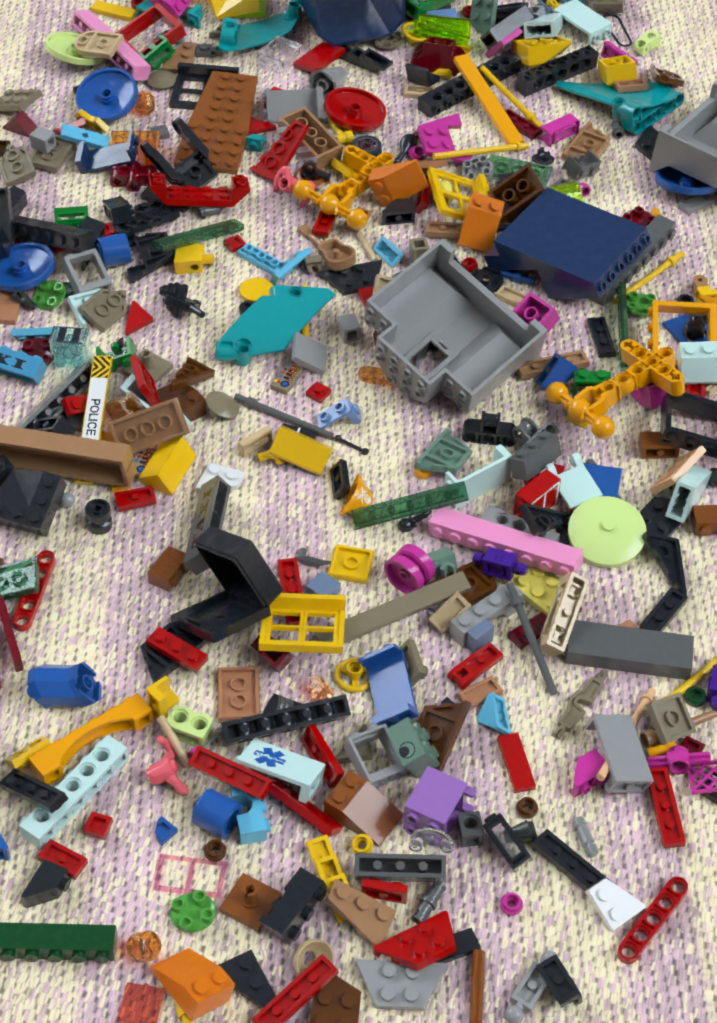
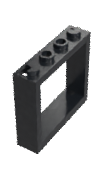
M665 392L661 401L659 442L688 451L703 446L707 450L703 455L717 459V439L671 426L672 409L717 421V401L686 392L681 396H671Z

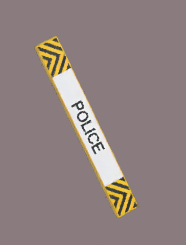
M93 356L81 434L83 438L101 440L113 361L112 356ZM80 479L74 480L76 485H94L95 483Z

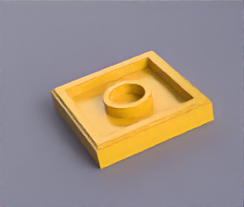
M336 544L328 575L337 580L367 585L375 551Z

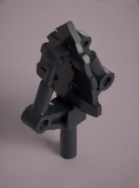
M175 282L174 284L168 283V285H163L159 288V294L163 297V303L166 304L167 310L173 314V317L178 318L182 310L192 312L200 318L205 316V312L200 309L202 302L187 297V284L181 285L179 282Z

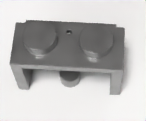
M587 150L583 159L579 154H576L574 158L568 155L561 170L566 169L574 178H585L589 174L595 175L599 171L602 161L590 150Z

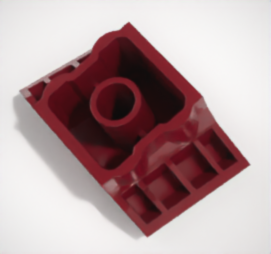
M428 36L426 40L416 46L410 64L427 68L429 72H434L439 68L450 69L454 77L460 71L453 62V59L466 53L461 46H456L455 39Z

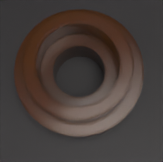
M524 797L517 802L516 811L522 818H533L538 812V805L533 798ZM529 807L531 810H525L523 808Z
M211 840L204 847V855L209 861H220L226 855V846L220 840ZM213 850L219 851L218 853H212Z

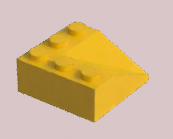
M206 0L217 20L224 17L260 12L259 0Z
M558 35L555 37L512 40L513 53L521 58V63L528 65L530 68L537 67L538 64H543L551 58H556V55H561L571 45V40Z

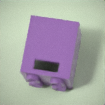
M427 766L404 806L403 829L412 836L424 838L431 845L443 847L457 822V814L464 811L474 812V806L466 803V796L474 798L476 790L462 780Z

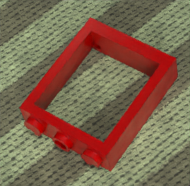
M158 2L115 32L123 34V41L136 53L139 51L128 41L159 19L171 28V30L162 35L168 39L171 46L187 35L182 23ZM158 38L152 43L157 46L162 41ZM147 46V47H145L143 50H141L140 52H141L143 55H146V54H148L151 50H150L149 47Z

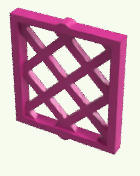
M717 759L711 760L710 763L690 765L688 777L691 795L717 792V787H713L717 784V778L710 777L713 773L717 774V765L714 768L708 766L717 764ZM702 766L699 770L694 769V767ZM705 768L710 770L707 775L702 773ZM690 770L695 772V774L692 777ZM698 775L704 777L701 781L695 779ZM707 779L712 781L709 786L704 784ZM692 781L697 783V785L694 788Z

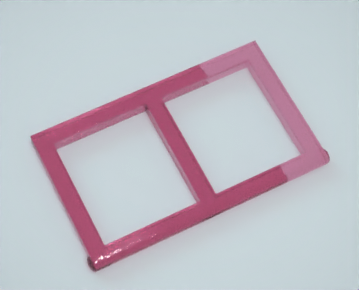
M160 854L153 890L180 894L195 892L197 890L190 889L195 864L222 866L217 892H204L208 897L220 899L228 862H212L208 859ZM165 859L191 862L185 888L159 885Z

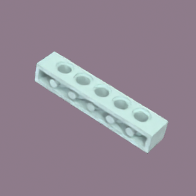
M109 735L103 740L98 741L94 749L81 759L76 768L70 770L59 785L54 786L65 792L69 799L53 814L36 806L29 815H26L19 824L21 836L42 850L50 839L52 840L129 760L128 748Z

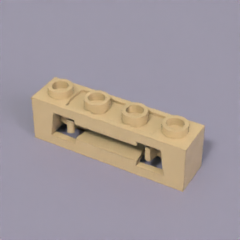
M573 571L561 577L538 640L541 651L552 657L564 653L590 581Z

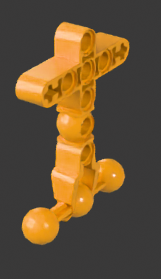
M348 145L344 148L342 162L358 173L353 174L350 178L339 184H332L323 192V195L313 191V186L309 181L299 180L293 186V194L298 200L305 201L310 199L314 201L315 205L320 206L321 211L326 215H340L346 218L347 224L352 229L359 230L367 224V214L358 208L349 210L351 203L355 200V197L371 188L368 183L371 170L393 164L394 155L383 152L375 157L356 146Z
M632 339L623 340L620 343L621 359L629 366L625 373H619L613 379L610 378L608 381H604L594 387H586L575 395L574 399L568 395L569 392L565 384L553 382L546 388V398L552 404H563L564 410L568 411L569 416L574 421H586L590 424L591 431L596 438L603 440L610 438L614 434L615 424L610 417L602 415L608 412L609 407L618 400H621L622 396H627L634 389L638 390V388H642L651 382L671 396H681L685 393L684 375L675 369L674 350L671 347H662L652 353Z

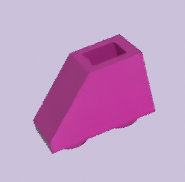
M596 749L577 759L572 796L574 798L580 794L582 796L586 795L592 787L597 784L603 785L609 779L610 771L604 781H599L596 778L605 762V759Z

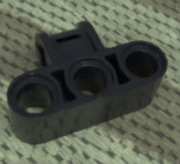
M482 411L481 419H466L464 421L462 439L468 443L470 441V443L487 445L489 443V445L497 446L501 444L502 446L512 447L515 445L516 439L511 431L516 425L510 422H501L500 412L491 414Z

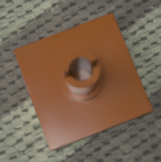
M243 873L219 907V912L259 933L263 927L259 922L262 915L268 916L274 908L271 906V903L275 898L280 900L282 893Z

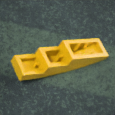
M328 835L306 841L305 844L316 874L327 886L326 897L335 879L349 885L345 873L342 872L337 855L333 852ZM332 909V912H333V914H334V916H335V919H336L337 923L340 924V923L345 922V921Z

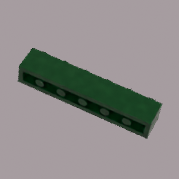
M0 922V958L4 961L25 959L29 962H36L38 959H47L51 962L72 960L76 963H83L85 960H90L102 964L108 963L109 961H115L118 939L116 925Z

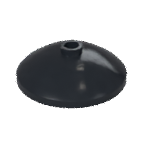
M528 2L498 5L496 19L504 20L524 5L528 7Z

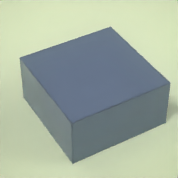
M321 571L305 585L306 593L336 595L341 591V583Z
M485 619L467 632L466 647L474 653L488 642L491 643L495 626Z

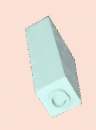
M562 13L546 14L523 23L524 39L555 37L563 28Z
M693 465L677 481L665 516L684 523L692 510V506L696 505L705 491L712 472Z

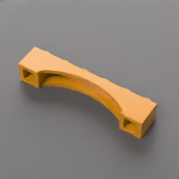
M138 693L128 697L114 708H109L99 717L91 719L87 724L74 729L62 739L54 741L42 751L34 753L29 758L30 768L40 781L51 785L64 777L63 769L67 763L88 744L119 731L134 730L137 732L153 722L152 709Z

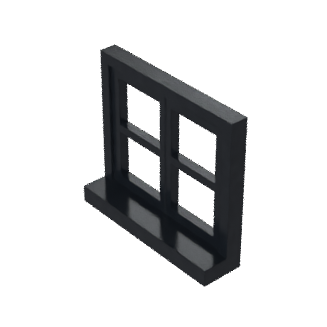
M178 62V75L169 101V108L194 110L198 102L180 101L181 93L202 94L212 71L240 74L239 67ZM185 80L204 82L202 90L183 88Z

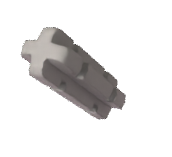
M575 817L572 824L574 829L577 830L576 833L582 847L585 848L586 856L589 858L597 856L599 850L596 844L593 843L594 839L588 826H585L586 821L584 817Z

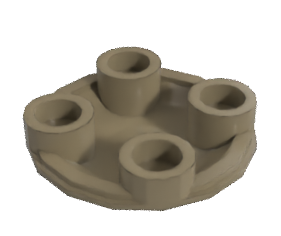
M397 31L391 36L373 39V43L379 48L393 49L403 43V38L401 37V32Z
M157 70L149 74L147 83L154 91L174 88L177 76L171 71Z
M220 391L210 392L206 396V404L211 416L235 420L239 414V405L233 397Z

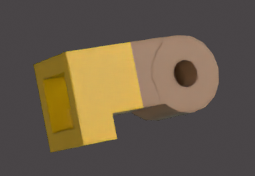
M696 275L693 277L691 291L697 303H702L699 299L700 295L717 298V290H711L707 283L708 279L705 276Z

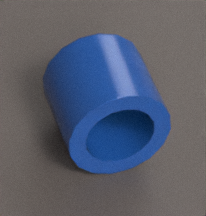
M125 233L97 238L96 250L105 268L131 263V251Z
M212 788L207 789L200 795L194 805L192 823L225 840L236 828V815L242 814L243 805Z

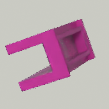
M569 113L541 126V130L546 134L540 136V139L551 147L552 143H556L575 133L578 134L580 120Z

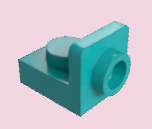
M197 4L187 12V24L200 29L203 10L202 6Z
M258 134L246 136V150L262 152L267 136Z

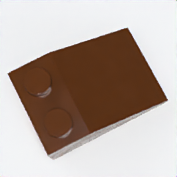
M528 163L489 190L488 194L491 198L505 202L502 217L508 223H511L545 188Z
M169 384L157 390L161 403L177 397L183 414L191 422L207 414L206 399L193 387L188 386L171 392L169 391Z

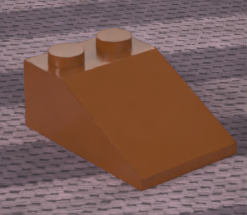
M350 770L324 800V812L356 834H367L373 840V844L378 847L403 817V813L369 781Z

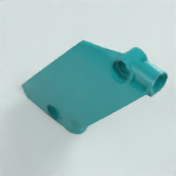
M290 0L288 9L283 13L256 22L239 24L238 19L224 17L218 49L223 52L248 49L274 41L291 33L301 16L302 6L299 0Z
M272 286L269 290V296H261L233 323L220 340L216 341L215 361L232 362V359H234L236 365L247 366L250 363V357L284 352L292 342L294 334L296 332L299 333L336 294L329 288Z

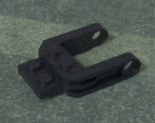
M180 117L171 122L172 126L194 153L177 164L175 168L147 140L140 144L144 155L160 173L165 174L166 180L171 185L202 188L218 177V172L208 162L209 149Z

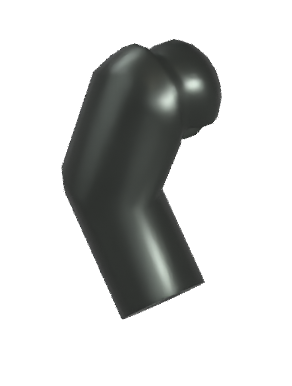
M21 290L13 292L12 298L16 302L24 304L29 311L36 308V305L27 293Z

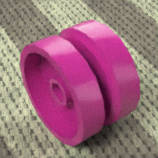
M404 544L384 564L386 577L395 588L404 594L422 588L424 584H427L434 577L436 570L431 558L421 548L412 544Z

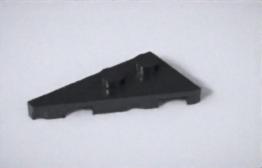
M523 503L519 507L523 515L522 517L533 536L568 524L572 515L571 513Z
M645 531L642 539L670 585L687 595L679 539Z

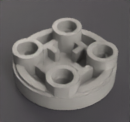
M486 155L473 157L462 163V177L475 180L478 174L481 173L485 175L488 183L494 175L493 163Z

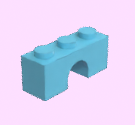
M230 786L231 798L250 809L245 814L236 815L241 845L267 841V832H271L269 819H265L263 814L267 813L265 800L262 802Z

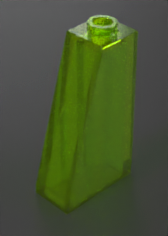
M419 14L418 18L414 19L412 28H414V35L420 37L435 36L455 39L456 45L467 46L470 39L471 20Z

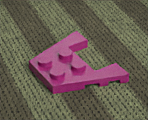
M459 113L418 126L417 132L425 156L432 157L433 153L455 151L449 129L461 128L462 122ZM470 155L445 159L453 160V163L460 164L463 163L465 160L473 158V156Z

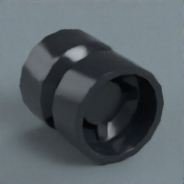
M103 499L89 501L85 506L88 530L96 535L106 534L112 528L109 503Z

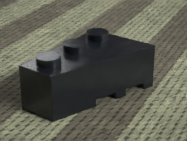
M300 867L284 887L285 893L281 899L277 900L275 898L271 903V906L274 908L267 917L262 915L259 922L268 933L284 943L290 945L292 941L295 942L302 932L301 927L304 922H308L313 916V908L318 901L321 902L327 893L325 882Z

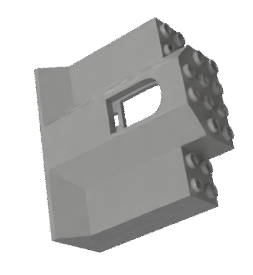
M717 80L713 83L709 98L672 129L671 125L666 124L659 130L649 172L670 166L717 189Z
M442 238L366 301L364 320L379 335L374 352L378 364L387 380L391 384H395L404 396L426 403L442 390L446 397L456 402L458 408L469 413L523 364L539 358L548 330L535 318L529 325L454 260L456 249ZM431 342L447 358L430 373L423 375L409 360Z

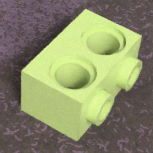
M175 704L167 718L179 741L192 746L199 745L203 747L215 730L213 718L207 714L192 711L188 707H181Z

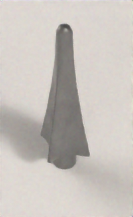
M430 343L417 353L414 367L418 370L430 351Z

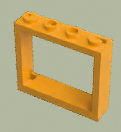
M653 300L651 307H648L647 317L650 318V322H648L647 333H650V338H648L647 349H650L652 353L658 350V312L707 315V341H717V304ZM675 360V369L678 370V363Z

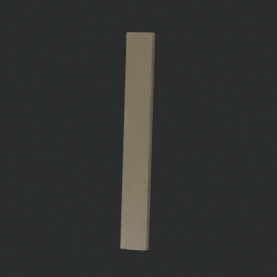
M460 571L345 619L343 644L447 601L456 591L460 594L471 591V586L463 571ZM314 632L317 641L333 642L334 633Z

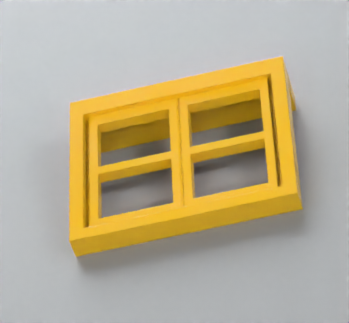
M430 166L426 171L438 213L463 221L465 214L463 202L467 203L470 197L460 194L458 184L470 188L471 192L490 197L488 194L490 189L484 174L479 173L476 179L472 180ZM439 179L452 182L455 193L442 189ZM444 196L457 200L460 210L447 207Z
M281 593L269 605L271 616L262 620L259 651L343 654L346 595ZM273 615L300 616L299 625L272 624ZM307 618H335L334 627L307 626ZM271 630L299 631L298 641L270 640ZM306 632L334 633L333 642L305 641Z

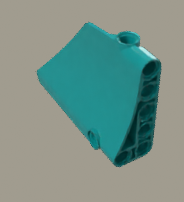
M646 81L648 83V90L618 93L614 86L610 87L605 83L556 82V87L612 106L613 117L621 118V125L624 131L636 135L674 111L684 101L683 93L671 90L666 84Z

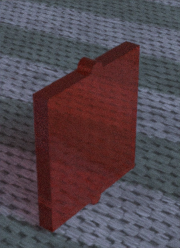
M127 982L117 1022L157 1023L165 988L149 986L148 983L141 985Z

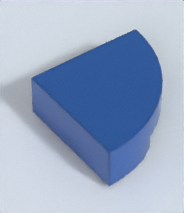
M161 816L157 821L155 833L158 843L163 846L178 832V829Z

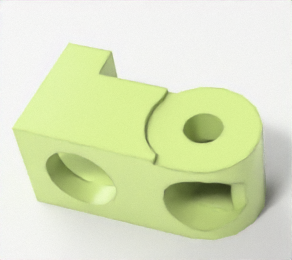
M650 29L635 41L633 50L644 56L652 49L659 48L661 45V34Z

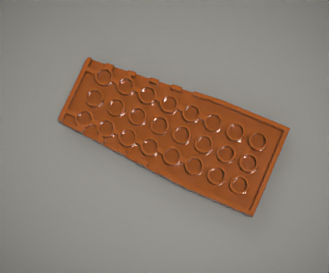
M212 71L187 124L209 149L208 162L218 173L238 174L246 149V136H249L258 76ZM181 139L174 160V167L194 153L183 139Z

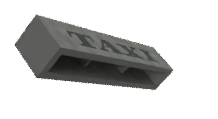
M219 475L201 485L183 560L186 568L191 570L196 576L210 567L195 547V541L210 526L222 530L231 486Z

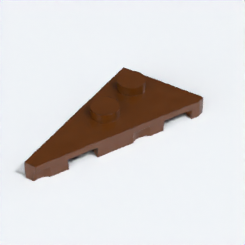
M188 357L186 364L182 365V368L176 374V378L171 381L169 391L174 392L201 381H206L214 377L215 370Z

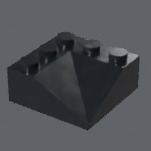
M13 469L0 487V524L46 537L67 484L59 475L44 471Z

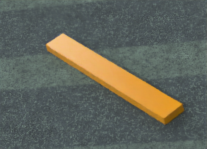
M464 54L454 57L453 62L506 144L523 143L524 139L469 55Z

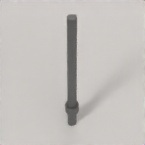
M238 393L234 396V400L246 404V407L250 409L255 408L298 427L318 431V435L330 440L334 436V433L257 402V399L253 397L248 398Z
M508 583L506 587L511 597V605L516 609L550 696L555 695L558 691L524 610L523 599L518 595L514 583Z

